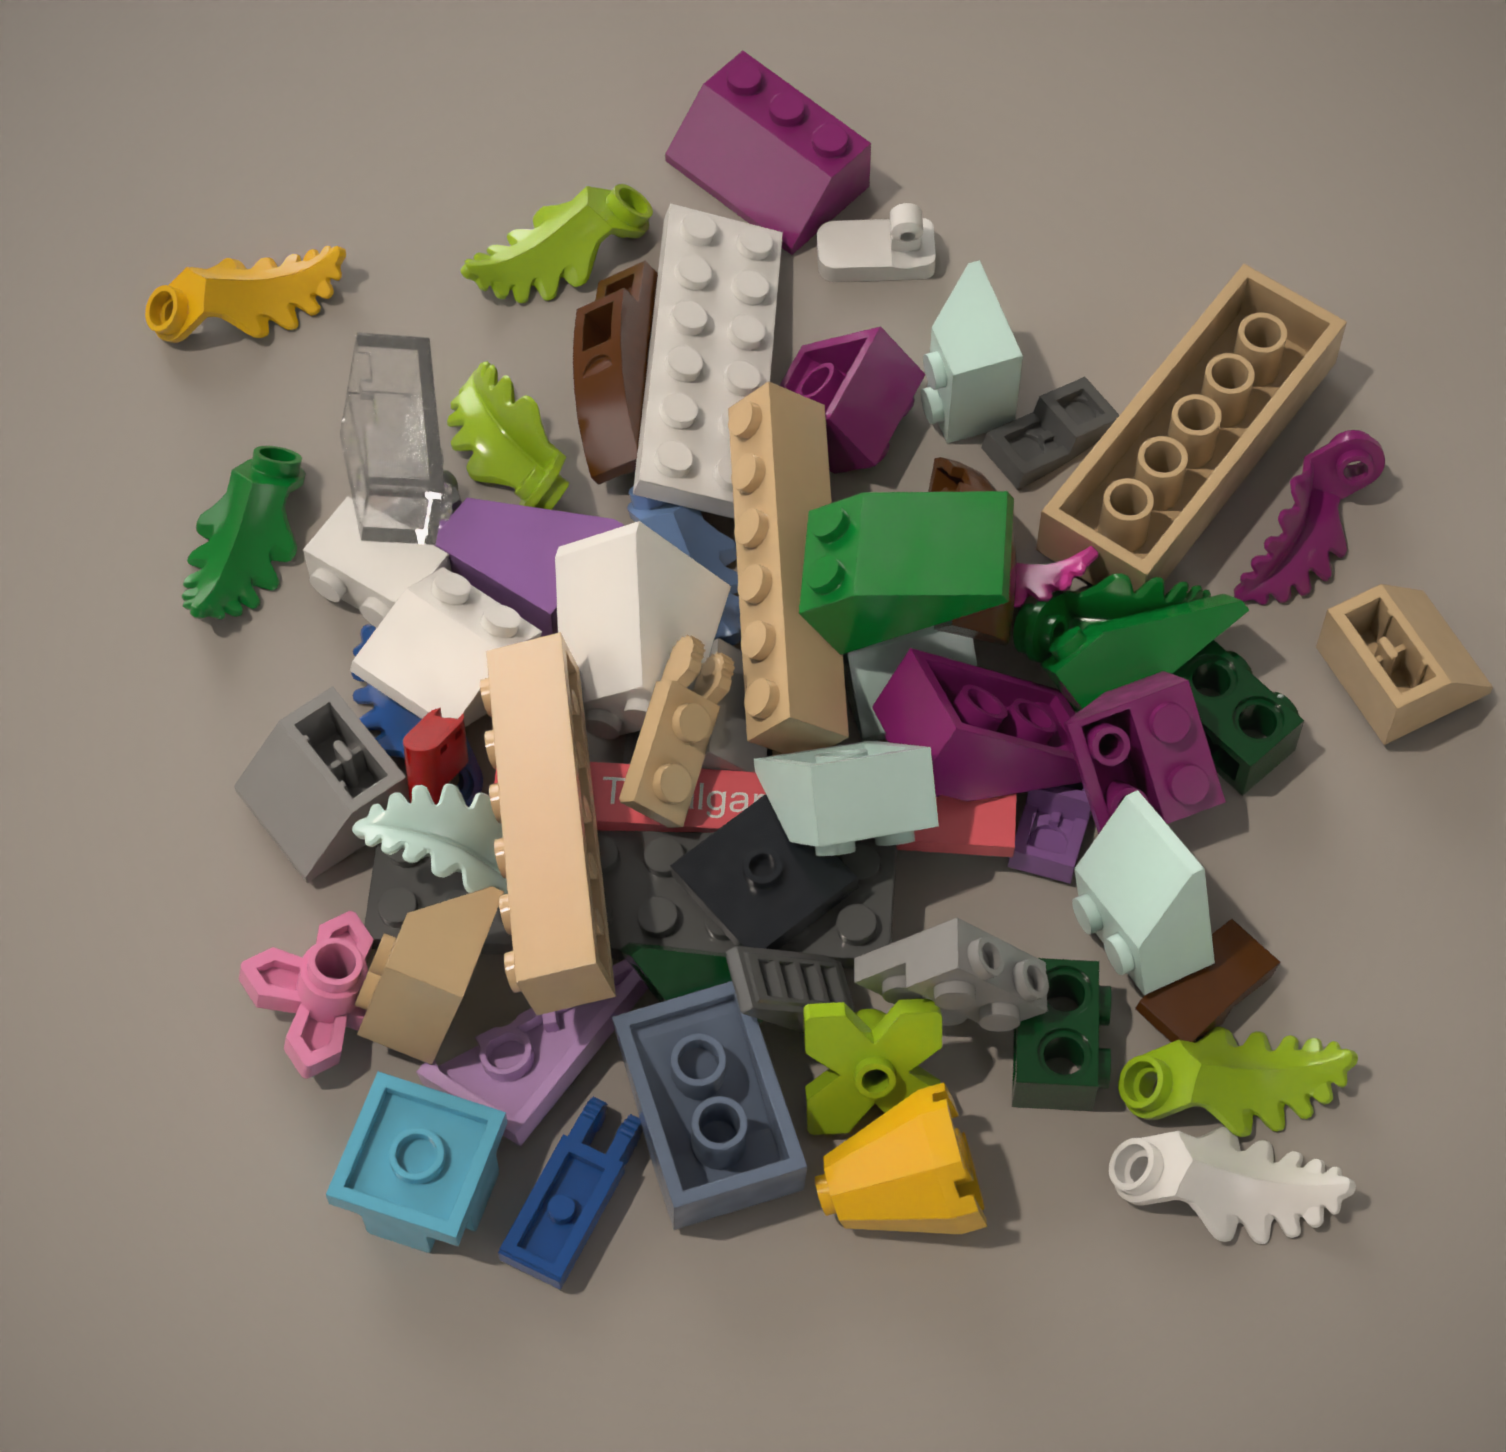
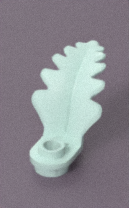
M447 783L443 786L439 803L435 805L427 787L417 785L412 789L411 803H408L400 792H395L389 796L386 810H383L378 803L373 804L368 816L355 822L352 827L353 833L358 838L365 839L367 846L374 847L382 843L381 850L385 854L392 855L404 848L402 857L408 863H416L426 856L431 857L432 873L438 877L445 878L455 872L462 873L463 885L468 893L492 886L504 891L503 895L508 894L507 880L502 877L494 852V840L503 838L502 824L496 820L490 796L485 793H477L471 806L468 807L458 787Z

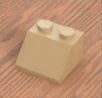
M491 886L409 912L405 917L397 938L384 933L355 1002V1006L367 1010L357 1035L432 1065L463 999L498 909L499 896L503 895L504 891Z

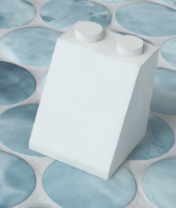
M638 521L560 546L555 556L558 633L561 632L580 670L586 731L604 739H615L619 735L641 730L656 681H661L667 660L670 659L669 654L673 650L672 647L676 645L682 636L692 635L702 641L706 651L701 663H705L706 658H709L731 588L725 581ZM697 678L687 687L688 689L693 691Z

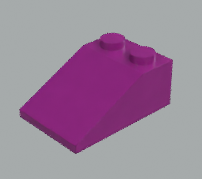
M910 648L872 706L886 732L885 737L889 743L931 747L936 797L944 795L964 801H974L1082 782L1064 726V722L1074 716L1075 712L1059 689Z

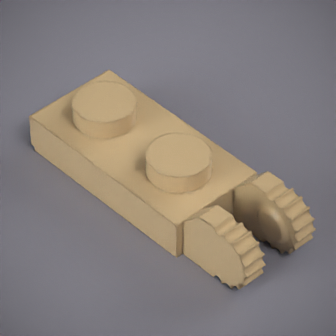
M692 635L682 636L676 645L672 647L673 650L669 654L670 659L667 660L661 681H656L619 797L620 803L668 828L683 827L706 755L709 738L712 735L720 710V706L717 704L729 692L732 683L731 677L734 675L733 671L735 669V662L732 661V658L719 652L711 654L709 658H706L705 663L702 664L701 661L706 651L704 649L705 645ZM697 678L693 691L688 689L687 687Z

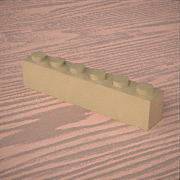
M768 381L728 408V428L730 434L731 482L733 486L734 536L736 540L737 590L740 609L747 742L788 754L832 747L847 739L849 733L843 654L840 655L799 614L808 513L810 510L832 503L825 405Z
M561 632L486 651L488 678L480 680V692L488 716L492 717L493 730L486 731L484 739L489 761L493 769H497L498 783L489 786V796L495 818L498 823L502 824L503 838L494 840V852L502 877L507 880L508 894L499 896V909L504 928L509 935H512L513 951L504 954V966L508 983L514 993L522 991L536 1015L616 997L579 667Z

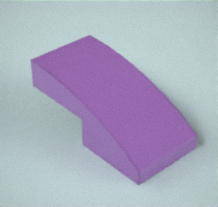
M1082 782L1028 791L1024 811L1015 836L1014 855L1009 858L1008 867L1071 884L1074 868L1077 864L1091 814Z

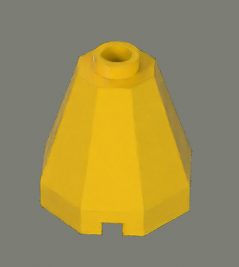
M945 1082L917 1090L823 1156L825 1173L815 1176V1185L825 1216L837 1214L838 1220L846 1229L964 1234L987 1227V1220L982 1211L985 1210L984 1200L965 1132L961 1133L959 1128L954 1129L952 1118L959 1117V1114Z

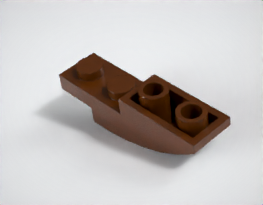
M646 261L599 281L595 301L578 308L576 311L573 338V379L577 419L590 476L598 485L623 474H630L636 470L648 365L646 358L658 273Z

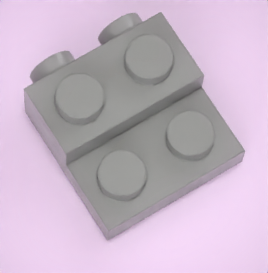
M958 917L854 958V983L881 995L885 1001L892 1004L903 999L928 998L941 1008L942 1026L961 1024L968 1017L978 1022L983 1029L1002 1032L1017 1028L1020 1025V1021L1047 1012L1049 982L1046 974V962Z

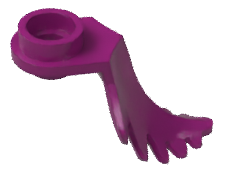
M1348 430L1339 433L1329 444L1304 457L1302 474L1293 477L1290 481L1291 494L1295 501L1291 509L1281 510L1278 516V522L1283 532L1279 536H1270L1265 540L1264 549L1268 553L1252 558L1251 568L1254 571L1243 573L1240 576L1241 582L1234 588L1235 598L1243 602L1254 600L1263 606L1269 602V595L1272 594L1278 602L1285 603L1290 600L1292 586L1296 587L1301 596H1306L1310 593L1312 587L1309 570L1313 571L1323 581H1328L1331 578L1332 566L1329 552L1331 551L1339 558H1343L1347 552L1346 537L1338 510L1340 500L1373 483L1381 475L1385 467L1383 448L1376 439L1360 430ZM1360 461L1357 464L1348 465L1351 462Z

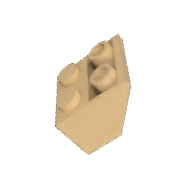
M1380 584L1327 609L1316 648L1384 745L1490 694L1493 689L1491 683L1423 590Z

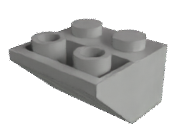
M333 686L278 721L234 785L236 793L306 883H309L366 845L365 839L358 838L353 833L352 827L355 822L368 816L373 804L378 803L383 810H386L388 798L395 792H400L407 802L410 803L406 776Z

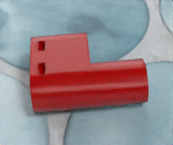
M441 707L434 709L404 737L403 747L410 803L412 802V789L417 785H423L427 787L433 802L437 805L443 786L449 783L468 763L464 714L458 719L442 717Z

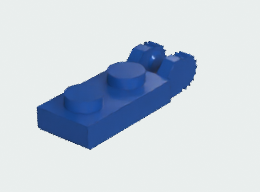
M594 1096L587 1101L569 1135H562L498 1252L500 1261L559 1290L562 1289L625 1173L624 1166L628 1163L643 1133L640 1118L630 1114L619 1126L606 1154L590 1147L596 1132L600 1130L604 1123L608 1105Z

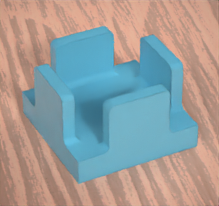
M378 1071L326 1192L328 1203L362 1216L368 1233L426 1253L431 1252L435 1239L459 1246L465 1229L476 1232L498 1178L499 1166L496 1152L508 1123L506 1112Z

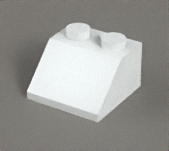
M442 567L403 591L352 661L350 671L421 719L432 710L441 707L442 717L458 719L464 714L466 727L487 714L480 692V680L488 678L486 651L539 638L542 631L521 618L512 608L501 605L470 585L469 581L463 576L452 573Z

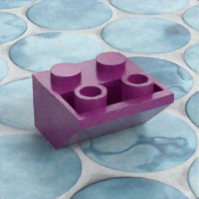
M1165 671L1153 674L1103 693L1064 722L1098 834L1125 796L1137 790L1166 824L1226 802L1189 680Z

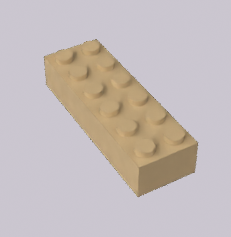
M1243 264L1041 511L1036 550L1051 560L1059 562L1093 546L1098 551V557L1087 567L1085 574L1079 577L1094 586L1116 573L1129 576L1133 592L1152 578L1161 577L1165 581L1336 364L1347 321L1252 267Z

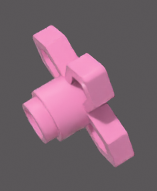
M348 911L319 925L316 944L306 951L303 958L272 947L241 963L239 981L257 1008L296 1014L286 1035L284 1051L301 1077L305 1079L311 1078L339 1064L345 1027L358 1031L367 1011L355 1006V1002L368 973L366 962L371 953L374 939L358 915L353 911Z

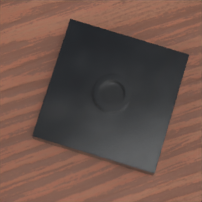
M766 794L670 865L672 877L735 946L778 950L859 888L858 877L837 855L817 856L815 846L789 841Z

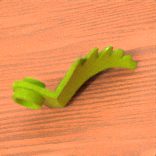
M617 184L612 190L586 186L569 202L541 207L533 216L535 229H515L507 234V240L511 246L498 244L489 246L486 250L488 254L478 252L473 256V259H466L460 272L464 278L474 281L482 291H487L490 286L498 299H506L509 290H512L516 302L526 303L529 300L530 289L533 285L541 297L548 301L556 297L561 278H564L574 287L581 286L589 280L599 247L607 237L615 235L620 238H641L649 229V218L652 216L653 210L648 200L640 192L628 185Z
M488 361L482 362L471 374L468 381L459 389V395L450 403L451 409L455 410V412L448 416L447 425L449 427L463 426L452 438L451 447L455 451H473L466 470L474 481L513 487L515 489L514 494L521 499L519 505L552 510L570 484L569 481L559 474L566 456L549 442L542 423L539 406L534 399L525 395L515 402L514 387L510 377L504 375L498 382L497 368Z
M1214 1027L1196 1043L1176 1040L1130 1059L1120 1073L1118 1089L1127 1108L1138 1117L1147 1120H1159L1187 1108L1198 1106L1209 1111L1235 1136L1246 1137L1252 1132L1254 1115L1258 1116L1272 1131H1282L1285 1128V1104L1301 1119L1312 1117L1314 1111L1310 1097L1315 1098L1324 1105L1329 1104L1333 1100L1331 1083H1335L1341 1088L1347 1085V1072L1357 1064L1358 1055L1353 1050L1341 1049L1337 1041L1330 1042L1323 1050L1322 1042L1318 1038L1308 1039L1302 1049L1299 1050L1298 1038L1291 1035L1284 1037L1277 1049L1272 1051L1266 1034L1261 1031L1252 1032L1245 1043L1238 1046L1228 1029ZM1157 1081L1156 1089H1155L1154 1092H1152V1091H1153V1086H1154L1155 1082Z

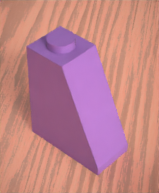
M466 498L453 514L448 513L437 522L429 542L449 554L452 573L463 576L469 581L470 585L501 605L515 610L521 618L542 631L541 637L558 633L555 556L558 548L624 525L610 518Z

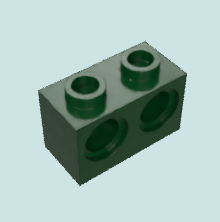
M1213 640L1172 673L1189 680L1216 772L1242 796L1295 751L1304 724V720L1299 716L1297 708L1285 695L1279 692H1272L1253 675L1248 663L1236 652L1226 651ZM1210 688L1218 692L1220 696H1205L1196 689ZM1255 729L1262 732L1266 738H1252L1242 730Z
M1038 958L1046 962V974L1049 982L1047 1000L1054 996H1066L1075 1001L1078 1008L1073 1011L1063 1012L1054 1009L1047 1002V1012L1020 1021V1025L1013 1029L1012 1107L1093 1111L1098 1088L1109 1089L1111 1049L1099 1047V1026L1110 1025L1111 986L1099 985L1100 961ZM1055 1057H1063L1072 1061L1078 1070L1072 1074H1058L1052 1071L1045 1062Z

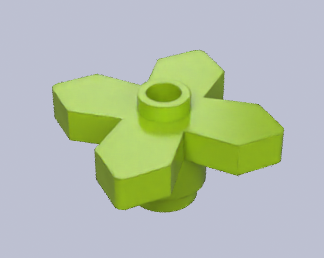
M928 998L898 1000L887 1014L877 1009H862L854 1013L844 1002L815 1003L804 1006L805 1053L829 1068L805 1086L807 1129L810 1134L849 1133L874 1103L886 1113L917 1090L941 1083L940 1079L918 1066L943 1047L941 1008L936 1006L934 1001Z

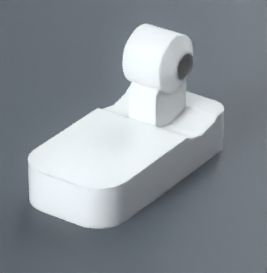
M903 203L893 207L890 211V219L829 221L818 229V272L827 281L928 279L935 272L934 227L930 220L922 217L921 208L915 204Z

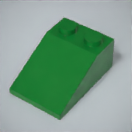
M1008 491L863 492L810 510L808 513L799 614L842 655L1009 602L1014 498Z

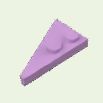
M625 959L612 966L616 997L541 1015H536L533 1009L530 1008L519 1014L509 1025L494 1027L476 1036L475 1039L478 1046L437 1066L435 1060L432 1065L424 1063L416 1073L422 1084L426 1087L506 1112L508 1123L503 1136L521 1147L613 1033L615 1028L612 1017L630 1012L648 987Z

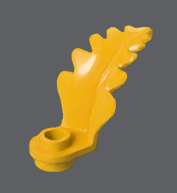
M325 246L319 254L318 250L311 249L305 254L303 261H301L300 255L291 254L279 267L270 257L261 258L250 269H247L239 260L225 258L219 264L208 269L186 267L169 285H162L156 288L150 295L145 310L147 325L151 330L155 331L160 339L171 343H178L186 339L207 317L221 318L254 338L268 336L269 320L274 321L286 330H294L299 326L295 312L296 307L310 316L317 315L321 307L316 300V296L324 299L332 297L334 289L330 280L339 281L342 278L340 267L346 258V250L340 246L332 248L331 246Z

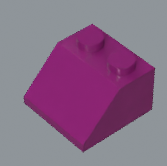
M880 326L802 345L779 386L825 405L829 472L838 474L874 467L886 456L890 448L889 441L901 419L912 409L915 402L914 395L926 374Z

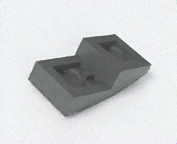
M1084 376L1039 396L1032 413L987 432L981 448L1018 490L1055 471L1097 443L1119 417V414Z

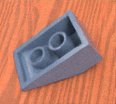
M732 981L612 1017L654 1171L673 1230L804 1190L807 1164L757 1018L740 1012Z

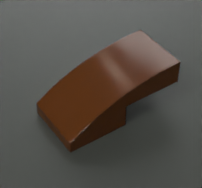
M1233 919L1229 920L1212 934L1214 964L1150 992L1138 1002L1135 1010L1170 1042L1184 1040L1196 1043L1212 1028L1222 1025L1232 1008L1267 982L1281 963Z

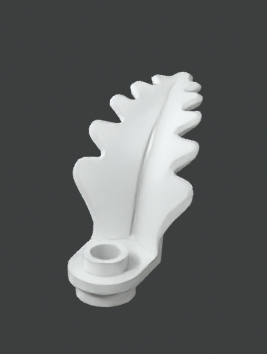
M1218 1127L1197 1138L1181 1131L1142 1138H1131L1116 1148L1109 1163L1110 1179L1117 1193L1123 1199L1140 1206L1172 1200L1186 1202L1197 1213L1213 1237L1223 1242L1231 1241L1236 1232L1237 1224L1242 1223L1255 1243L1266 1244L1270 1238L1271 1224L1274 1219L1287 1237H1298L1301 1233L1300 1217H1303L1311 1227L1318 1228L1324 1222V1208H1327L1333 1215L1338 1214L1343 1199L1353 1195L1356 1189L1354 1180L1342 1176V1171L1339 1167H1332L1325 1172L1323 1160L1312 1159L1305 1167L1301 1168L1303 1155L1296 1151L1287 1153L1279 1162L1274 1163L1272 1144L1266 1140H1258L1247 1150L1241 1151L1238 1136H1235L1226 1127Z

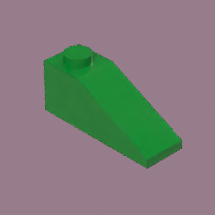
M1220 594L1090 624L1083 630L1080 627H1074L1052 643L1049 647L1052 655L1041 663L1040 666L1078 713L1107 691L1162 671L1174 673L1245 615L1249 609L1242 600L1226 594Z

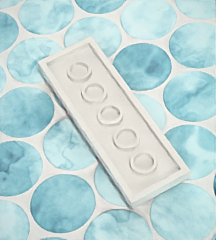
M670 203L663 224L633 495L734 518L728 408L768 381L770 382L783 232Z

